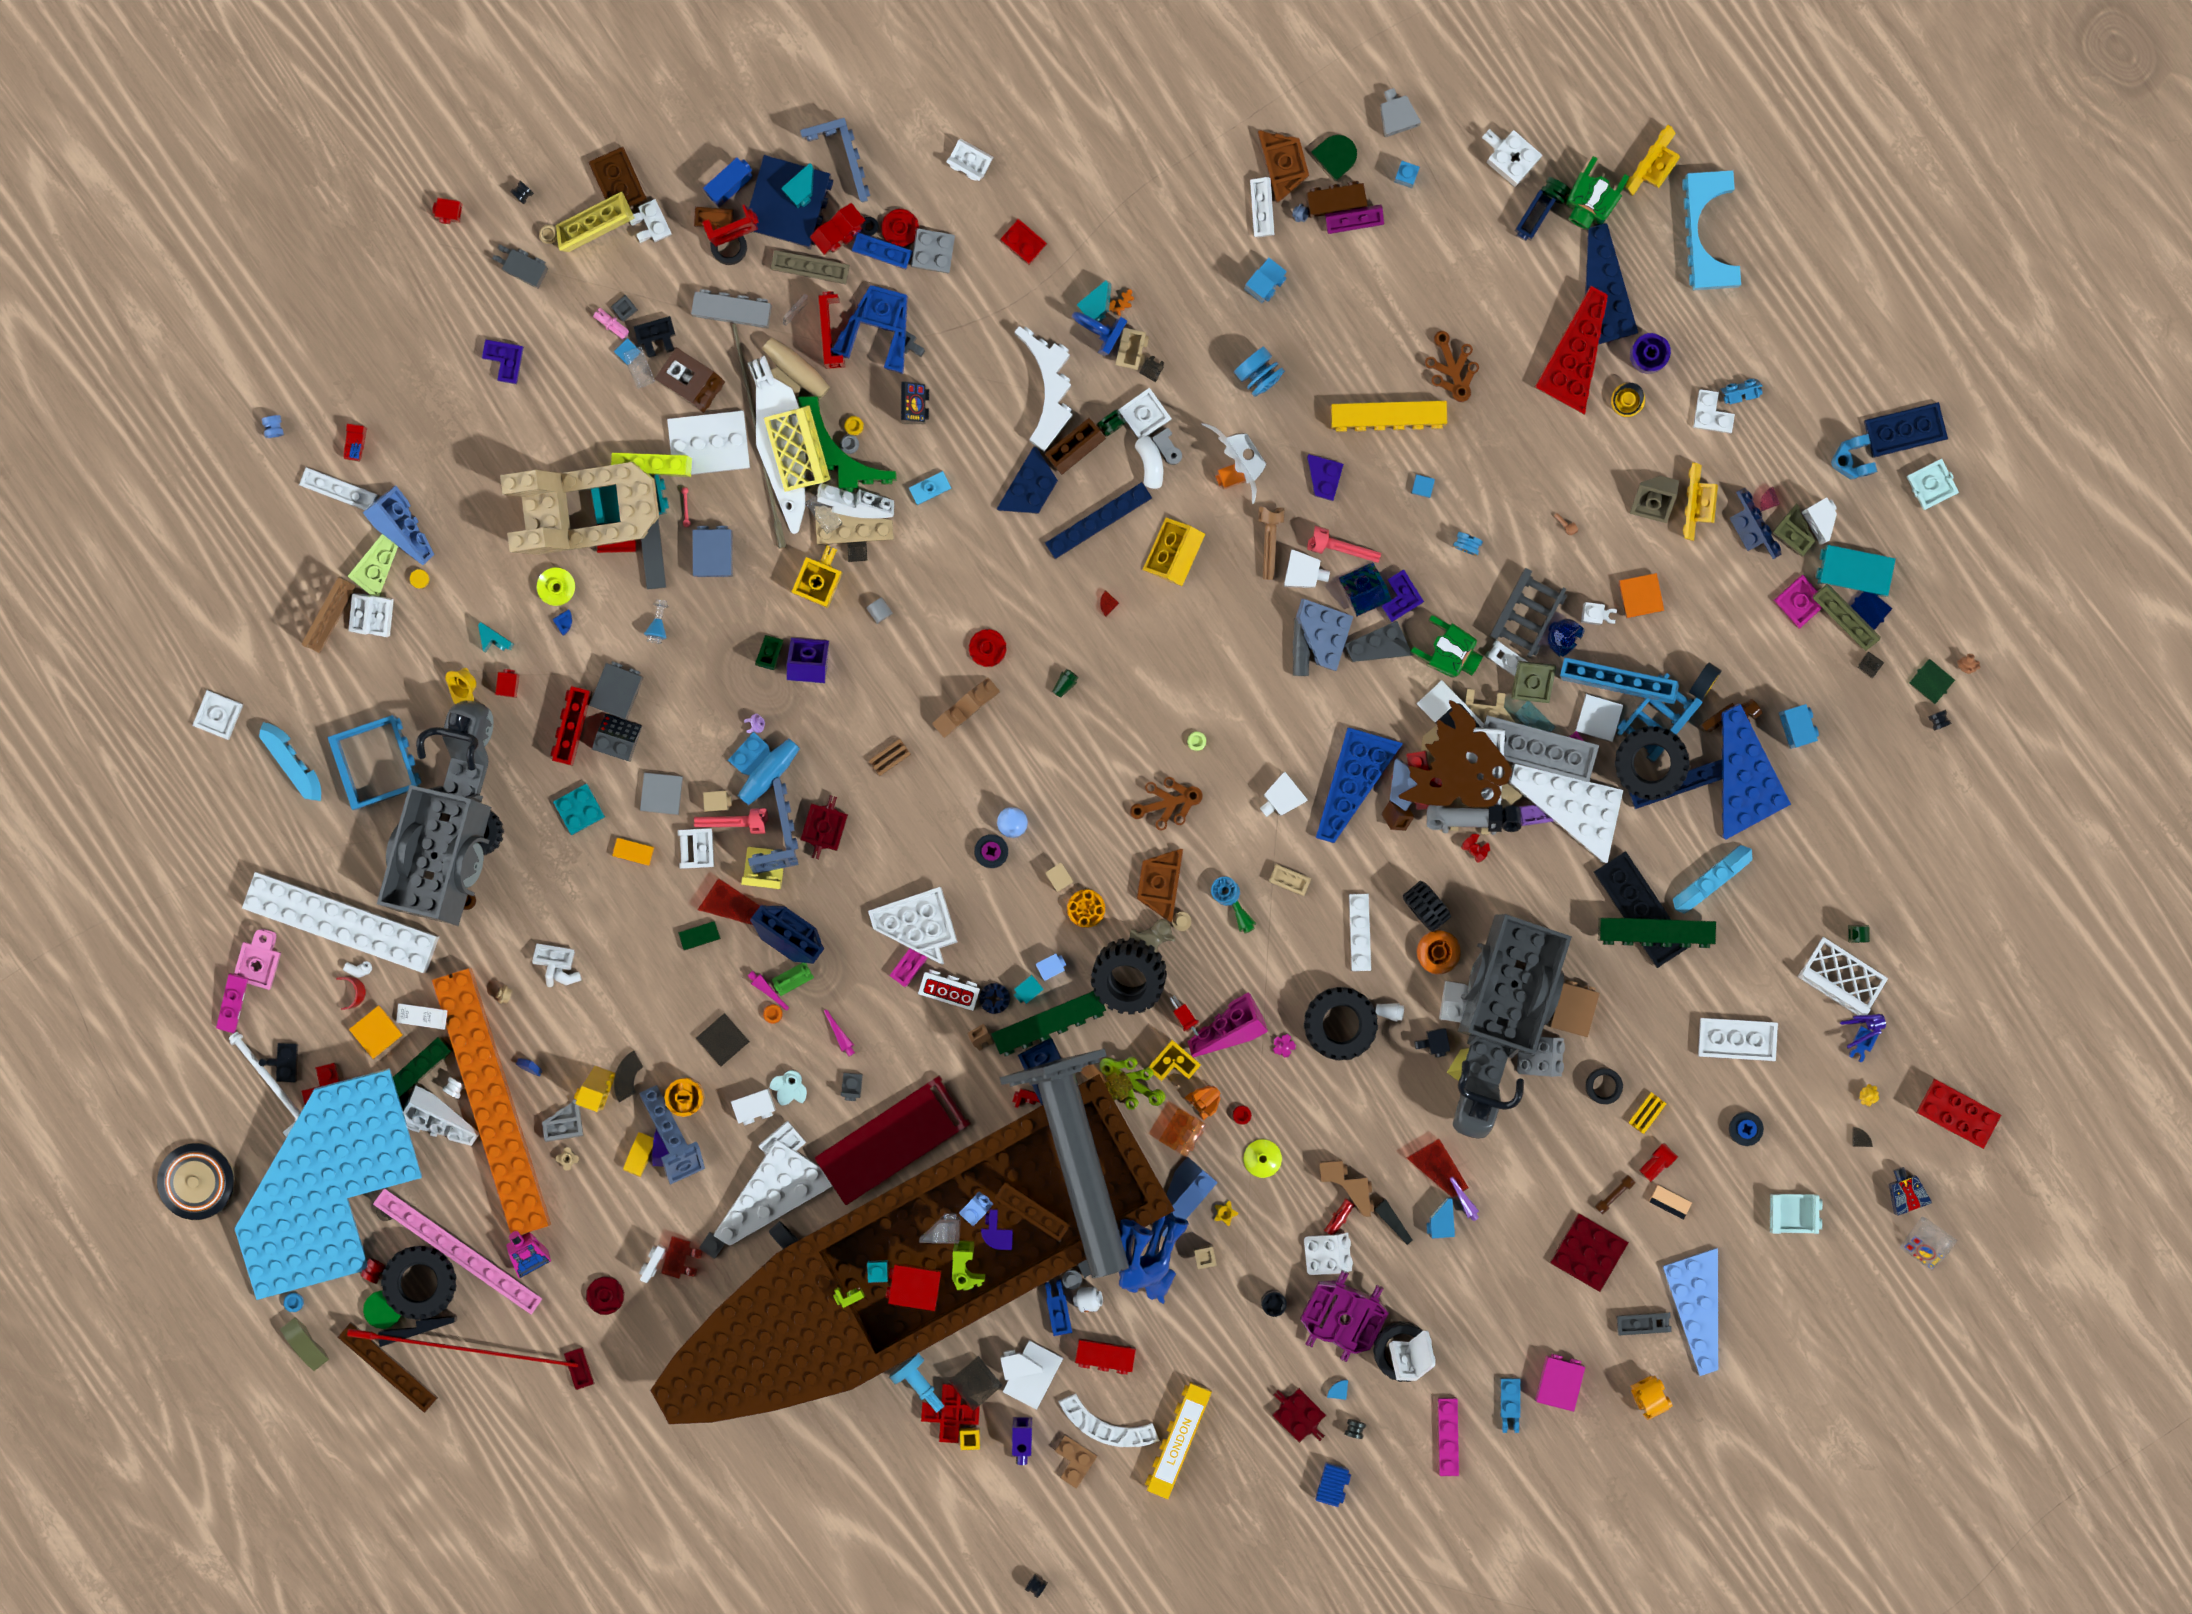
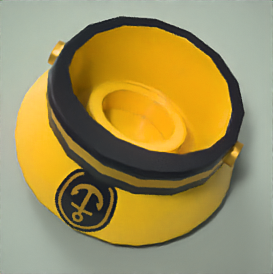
M1636 383L1619 385L1611 397L1613 410L1623 417L1637 415L1645 404L1644 392Z

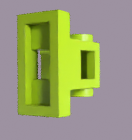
M955 1240L952 1280L957 1290L963 1289V1291L973 1288L975 1284L979 1287L985 1281V1274L971 1273L966 1268L965 1263L973 1258L974 1241Z

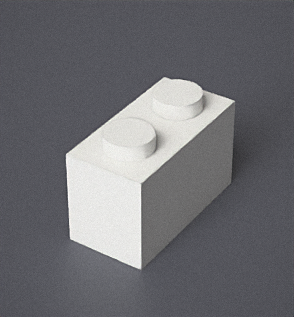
M769 1088L731 1101L738 1124L742 1122L744 1125L755 1122L754 1118L759 1116L762 1119L773 1116V1111H776Z

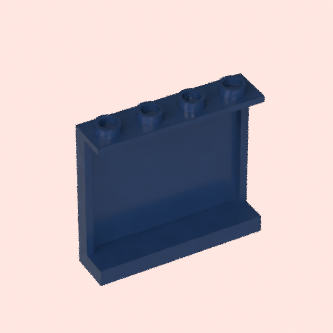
M764 155L749 209L751 208L756 213L759 223H757L758 230L753 232L801 245L811 250L812 245L815 246L816 244L810 236L817 227L822 225L823 216H821L822 209H826L828 203L826 194L828 190L831 191L834 180L831 179V174L814 169L811 201L805 207L800 206L797 208L781 188L806 166Z

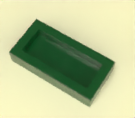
M715 921L678 932L684 951L721 939Z

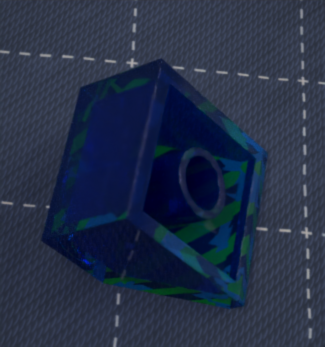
M1373 562L1338 578L1356 616L1392 601L1387 586Z

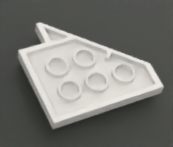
M941 887L868 911L874 930L940 964H944L940 948L958 942Z

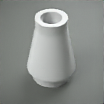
M1400 1003L1377 1004L1376 1013L1379 1016L1396 1022L1398 1020L1402 1021L1404 1005H1400Z

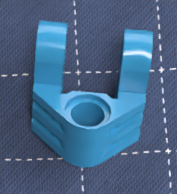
M1869 434L1842 442L1832 458V467L1850 480L1878 472L1875 462L1856 468L1852 467L1853 459L1849 451L1871 444ZM1839 457H1843L1845 459V466L1839 465Z

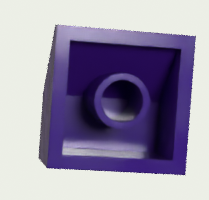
M791 638L787 659V680L825 683L829 641Z

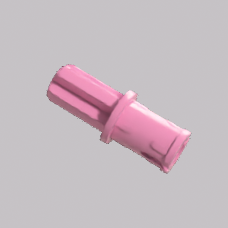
M602 308L598 309L599 312H595L593 317L606 326V330H611L621 339L627 337L629 330L616 321V317L612 318Z

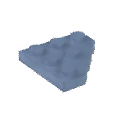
M1301 599L1296 618L1303 628L1304 637L1309 648L1313 651L1314 660L1318 666L1337 671L1354 616L1306 599Z

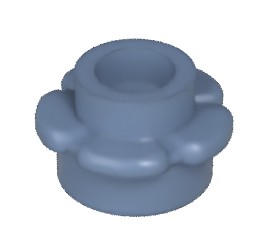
M1300 204L1298 207L1296 206L1292 213L1295 221L1305 222L1308 218L1309 209L1303 204Z

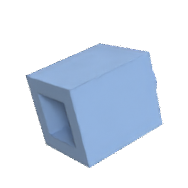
M1054 954L1036 963V966L1042 978L1046 981L1065 971L1064 966H1066L1062 955L1057 956V954Z

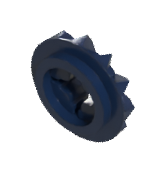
M988 984L980 993V1005L988 1013H1001L1009 1005V992L1001 984ZM994 990H996L997 997L1003 999L997 1001L995 1007H993L992 1000L986 999V997L993 996Z

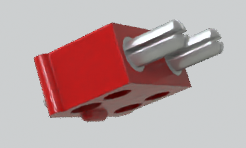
M1175 995L1170 997V1001L1176 1008L1173 1012L1184 1027L1183 1031L1188 1032L1192 1029L1195 1035L1198 1036L1199 1034L1194 1027L1198 1025L1199 1020L1194 1018L1186 1004H1180Z

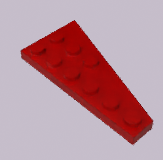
M1593 286L1589 287L1535 385V388L1583 415L1586 413L1587 399L1589 397L1597 347L1608 298L1607 294Z

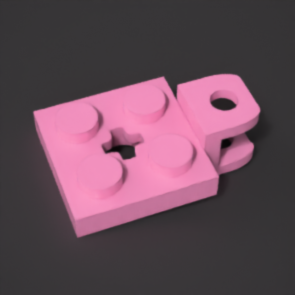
M260 929L255 932L252 944L243 942L234 974L249 978L248 984L270 990L281 956V952L273 950L276 942V933ZM264 935H265L266 938H267L266 941L263 940V936H264ZM260 961V965H262V968L258 969V971H255V967L252 966V963Z

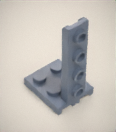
M845 118L800 130L803 140L807 139L808 142L819 139L818 135L825 134L828 137L837 134L836 130L841 131L859 199L861 202H867L870 192L868 185H863L862 178H865L863 167H858L857 160L860 159L858 149H853L851 141H854L855 138L852 129L848 130Z
M780 778L773 780V786L786 851L777 849L767 855L763 853L752 855V858H748L753 874L799 865L795 851L799 849L797 839L792 836V831H795L793 819L789 820L788 813L791 812L790 803L785 801L784 796L788 794L787 788Z
M657 1085L640 1092V1097L669 1152L668 1155L661 1157L669 1184L671 1185L705 1169L698 1143L694 1142L687 1145Z

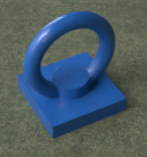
M1074 312L1072 314V318L1077 323L1100 336L1099 339L1103 343L1097 353L1102 356L1110 353L1127 323L1126 319L1120 317L1115 320L1113 326L1109 324L1105 326L1083 313Z

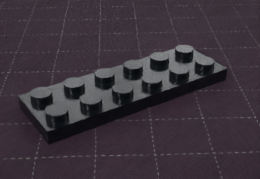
M1626 851L1593 872L1623 918L1671 920ZM1654 942L1653 946H1642L1656 968H1659L1689 948L1679 947L1680 943H1672V947H1660V943Z

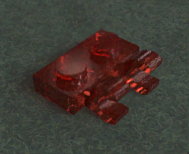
M672 1236L661 1274L678 1279L681 1278V1274L691 1277L696 1276L697 1269L684 1266L687 1255L699 1259L703 1251L691 1248V1241Z

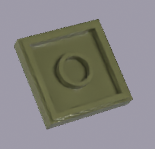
M1518 661L1511 698L1549 703L1556 666Z

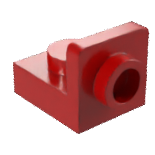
M1020 1088L1019 1092L1015 1091L1012 1102L1016 1103V1108L1019 1107L1021 1097L1025 1098L1024 1102L1033 1105L1036 1102L1040 1103L1034 1091Z

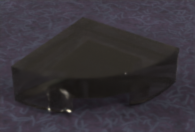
M1853 1127L1852 1146L1873 1147L1869 1135L1864 1130Z

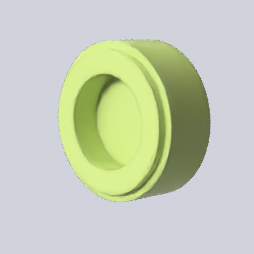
M1193 732L1188 736L1187 744L1190 749L1200 751L1206 745V737L1201 732Z

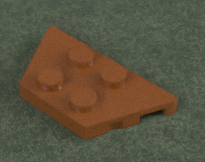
M1260 130L1258 131L1259 140L1269 177L1271 178L1276 203H1279L1309 177V172L1299 138L1267 133Z
M1183 849L1142 861L1137 899L1169 922L1173 920Z

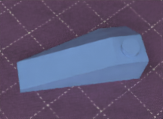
M394 486L373 502L363 514L374 528L421 565H424L434 556V553L425 534L420 533L417 526L418 520L412 516L408 500L398 487Z
M1188 1156L1175 1171L1166 1193L1175 1209L1172 1212L1173 1215L1183 1219L1189 1217L1218 1183ZM1166 1227V1229L1163 1231L1162 1236L1164 1238L1167 1234L1168 1227Z

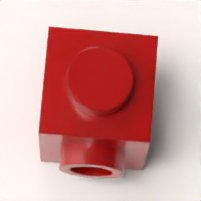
M437 198V203L434 202L432 213L435 214L434 217L439 220V223L448 225L451 222L460 223L463 204L460 201Z

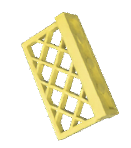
M809 405L764 417L785 492L830 480ZM796 413L798 422L796 426H793L787 420L790 415ZM777 419L782 423L778 431L772 428L770 420ZM785 425L793 429L790 438L781 433ZM796 432L803 437L801 445L792 440ZM778 437L787 441L784 449L777 446L776 441ZM790 443L799 448L795 457L786 452ZM801 451L808 455L809 459L806 464L797 459ZM784 455L793 460L789 468L782 463ZM795 462L804 467L800 475L792 471ZM807 469L813 472L815 480L808 481L803 478ZM789 474L798 478L793 486L788 484L787 478Z

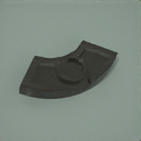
M635 1050L630 1052L621 1061L615 1074L614 1089L618 1102L636 1093L634 1087L635 1077L644 1066Z

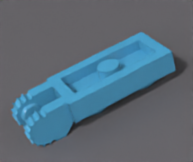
M1501 1378L1502 1433H1507V1418H1514L1513 1430L1514 1433H1519L1520 1378Z

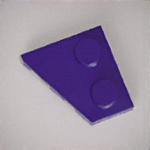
M1308 454L1307 460L1315 497L1334 501L1344 464Z

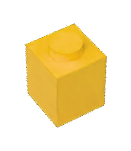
M980 1427L960 1428L961 1450H980Z

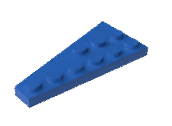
M1347 728L1316 834L1317 839L1335 843L1403 743Z

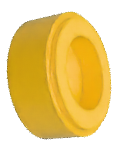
M851 416L845 421L844 427L849 435L857 436L862 433L864 424L859 417Z
M417 569L411 573L410 583L413 587L423 589L429 584L430 577L426 571Z

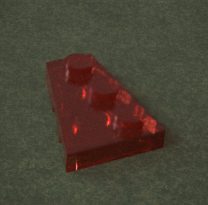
M718 878L697 910L753 925L750 919L760 905Z
M1439 1138L1406 1157L1452 1198L1457 1193L1450 1181L1451 1177H1454L1462 1191L1469 1188Z

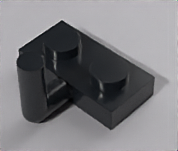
M278 1043L277 1058L260 1059L259 1065L277 1066L276 1082H297L298 1044Z

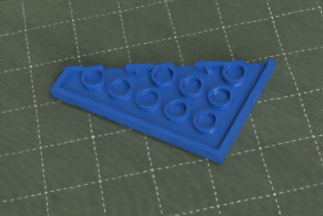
M1739 703L1722 712V836L1725 840L1791 805Z

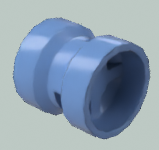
M280 415L262 418V425L265 426V438L284 435L283 429L280 426Z

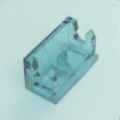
M1526 701L1513 714L1523 725L1552 732L1555 729V726L1530 701Z

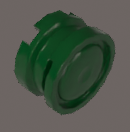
M1548 177L1546 180L1547 184L1541 188L1542 194L1550 199H1556L1555 202L1563 204L1566 200L1565 196L1569 195L1571 189L1561 181Z
M1118 409L1096 424L1099 429L1103 430L1105 437L1114 433L1127 422L1125 418H1121V413Z

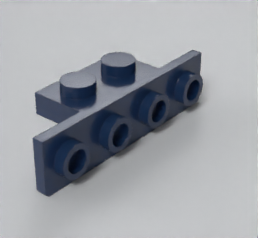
M1746 488L1737 491L1736 494L1745 509L1730 517V520L1747 551L1764 543L1772 559L1782 555L1781 547L1777 541H1774L1770 527L1763 521L1762 512L1755 506L1752 494Z

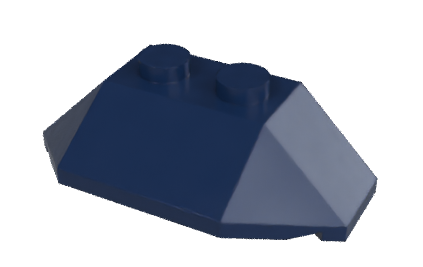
M761 905L750 919L761 940L793 962L814 964L824 950L817 929L785 906Z

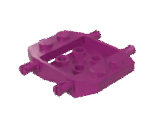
M1342 1270L1336 1281H1318L1300 1319L1310 1333L1305 1343L1307 1346L1313 1347L1317 1338L1334 1343L1344 1349L1340 1359L1347 1362L1351 1353L1356 1354L1371 1349L1388 1315V1311L1379 1299L1384 1289L1382 1286L1376 1285L1373 1293L1368 1295L1345 1285L1344 1283L1349 1273ZM1335 1294L1338 1295L1323 1326L1319 1327ZM1342 1315H1349L1350 1320L1348 1322L1340 1321Z

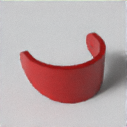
M351 976L336 978V980L345 979L351 982L356 994L354 1002L348 1007L341 1008V1010L359 1006L366 995L364 984L359 979Z

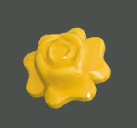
M1868 1084L1867 1087H1863L1859 1096L1862 1105L1870 1107L1872 1103L1874 1104L1879 1100L1877 1086Z

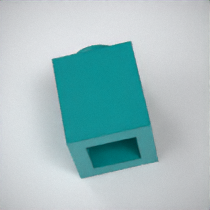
M1030 975L1014 989L1016 991L1014 996L1020 1003L1024 1001L1027 1004L1044 988L1033 975Z
M888 1260L868 1261V1283L888 1282Z

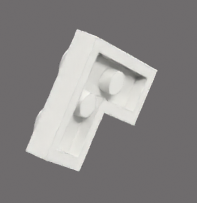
M1699 390L1693 428L1732 433L1735 414L1716 411L1719 392Z

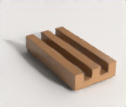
M898 739L870 759L869 762L878 775L882 776L910 756L911 753L901 739ZM897 745L901 746L898 750L893 752L891 755L886 757L877 765L875 764L876 760L881 758L883 755L888 753ZM904 750V755L880 771L879 767Z

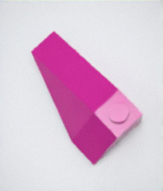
M1249 992L1233 1000L1227 1005L1229 1008L1222 1015H1216L1214 1017L1216 1020L1212 1024L1204 1026L1198 1032V1036L1194 1035L1188 1041L1192 1057L1249 1042L1268 1032L1264 1017Z

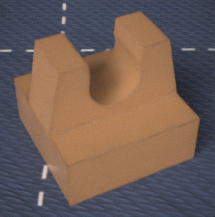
M984 1024L967 1033L972 1044L979 1051L983 1049L982 1043L987 1041L989 1045L993 1044Z

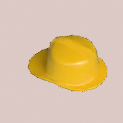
M462 668L457 672L448 671L445 679L453 702L457 704L465 700L474 701L473 692L477 683L468 668Z

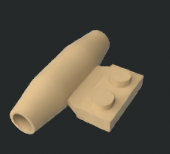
M773 337L763 346L764 352L777 366L771 369L773 377L791 387L796 399L800 394L801 387L820 399L829 391L830 386L816 369L794 350Z

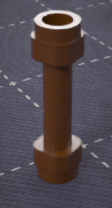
M1629 1175L1621 1180L1622 1183L1605 1200H1600L1595 1205V1208L1602 1215L1610 1209L1608 1206L1627 1188L1630 1190L1636 1183Z

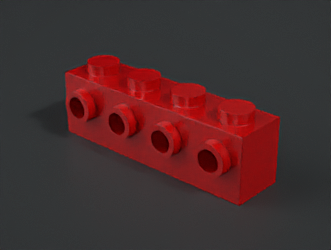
M573 686L570 687V690H567L565 695L566 707L562 709L560 719H562L561 726L557 728L555 738H557L556 746L553 745L550 756L553 757L552 761L571 766L574 765L592 694L591 691Z

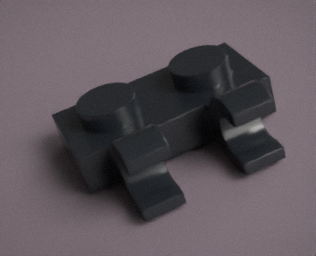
M670 316L633 326L638 345H645L649 358L656 356L652 342L662 339L667 353L674 351L671 337L676 336Z

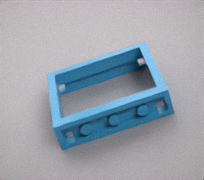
M395 715L328 737L352 810H358L408 793L409 785L360 802L340 743L341 740L392 724L411 785L420 787L419 784L422 783L419 773H415L413 767L416 765L412 754L409 755L407 747H409L408 739L406 736L403 737L401 729H403L401 719Z

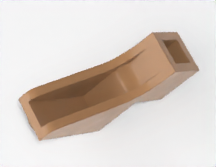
M989 677L966 693L932 724L944 738L947 737L1000 693L999 689Z
M1342 1160L1319 1162L1320 1181L1334 1182L1341 1185L1360 1213L1365 1217H1371V1212H1374L1373 1200H1369V1193H1372L1371 1181H1368L1367 1177L1344 1179V1176L1347 1175V1164H1343Z

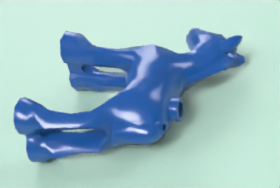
M1171 1212L1153 1222L1151 1231L1133 1220H1121L1120 1236L1129 1268L1123 1271L1120 1270L1119 1286L1133 1293L1138 1292L1139 1288L1145 1287L1149 1299H1158L1160 1303L1164 1304V1296L1168 1293L1176 1276L1174 1270L1169 1269L1171 1251L1177 1239L1186 1231L1189 1224L1188 1221L1174 1216ZM1166 1227H1168V1231L1165 1236L1162 1248L1159 1252L1161 1236ZM1135 1238L1133 1255L1131 1256V1247L1133 1239ZM1149 1243L1146 1253L1141 1256L1143 1249Z

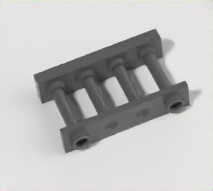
M1525 568L1489 637L1497 640L1498 637H1504L1529 650L1526 657L1531 658L1532 655H1537L1541 647L1538 643L1558 605L1564 603L1567 594H1565L1566 588L1564 587L1561 588L1560 592H1557L1534 580L1530 576L1532 571ZM1531 586L1556 599L1551 609L1525 597L1522 593L1524 587ZM1522 603L1547 616L1542 627L1516 614V611L1513 610L1515 604ZM1507 620H1513L1538 633L1534 642L1531 643L1507 631V628L1504 627Z

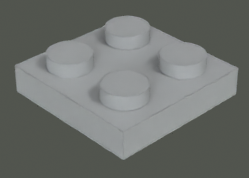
M916 229L911 267L948 274L950 272L955 235Z

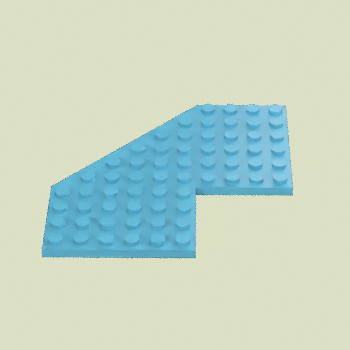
M390 1068L315 1088L234 1228L256 1300L362 1272L367 1267V1259L348 1198L422 1178Z

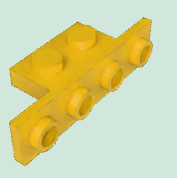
M1667 125L1665 129L1661 130L1655 144L1650 146L1644 160L1640 161L1633 176L1629 177L1625 188L1630 195L1633 196L1643 181L1660 188L1680 159L1679 154L1666 148L1676 134L1672 126Z
M1692 463V467L1689 469L1690 486L1687 488L1688 505L1685 507L1686 524L1683 526L1684 538L1690 541H1694L1696 522L1714 523L1718 485L1700 483L1702 465L1698 463Z

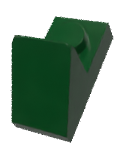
M765 635L755 666L775 670L784 640Z

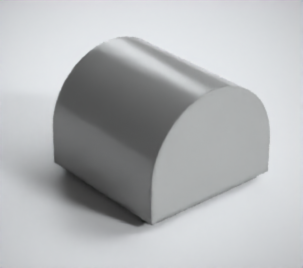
M882 597L867 607V610L877 624L893 614Z

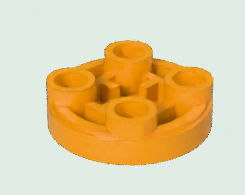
M1088 889L1080 890L1069 899L1067 913L1070 920L1077 926L1083 928L1093 927L1103 919L1105 903L1097 892Z

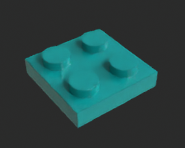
M587 783L553 801L571 835L605 818Z

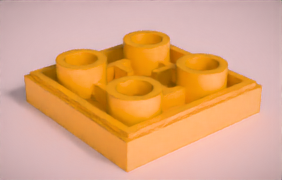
M380 1005L349 1029L372 1059H375L403 1036V1033Z

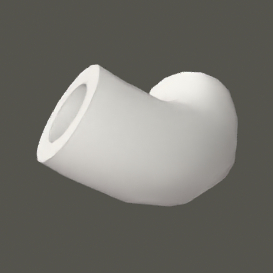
M1143 436L1135 444V449L1140 454L1144 464L1143 483L1149 488L1157 489L1162 486L1164 469L1162 458L1152 438Z

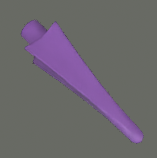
M1451 1177L1450 1181L1459 1197L1464 1214H1466L1467 1218L1470 1217L1472 1221L1479 1218L1477 1215L1479 1210L1462 1191L1454 1177Z

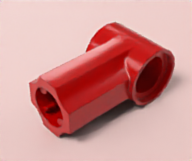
M1665 1143L1661 1144L1654 1151L1653 1156L1639 1170L1650 1182L1678 1158Z

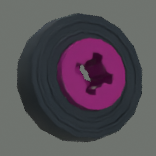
M988 834L977 841L974 854L980 865L986 868H997L1006 862L1009 849L1002 837Z

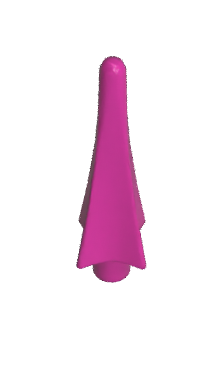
M753 970L748 974V977L752 980L751 985L772 998L785 1010L789 1009L761 974L757 975Z
M825 1009L824 1013L834 1031L841 1051H845L848 1057L855 1054L852 1048L854 1044L841 1030L829 1011Z

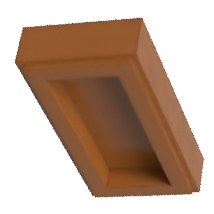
M695 207L694 227H704L702 222L708 219L717 228L733 223L734 210Z

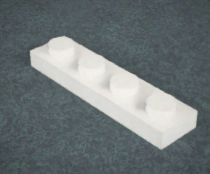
M1349 894L1352 971H1371L1369 894Z

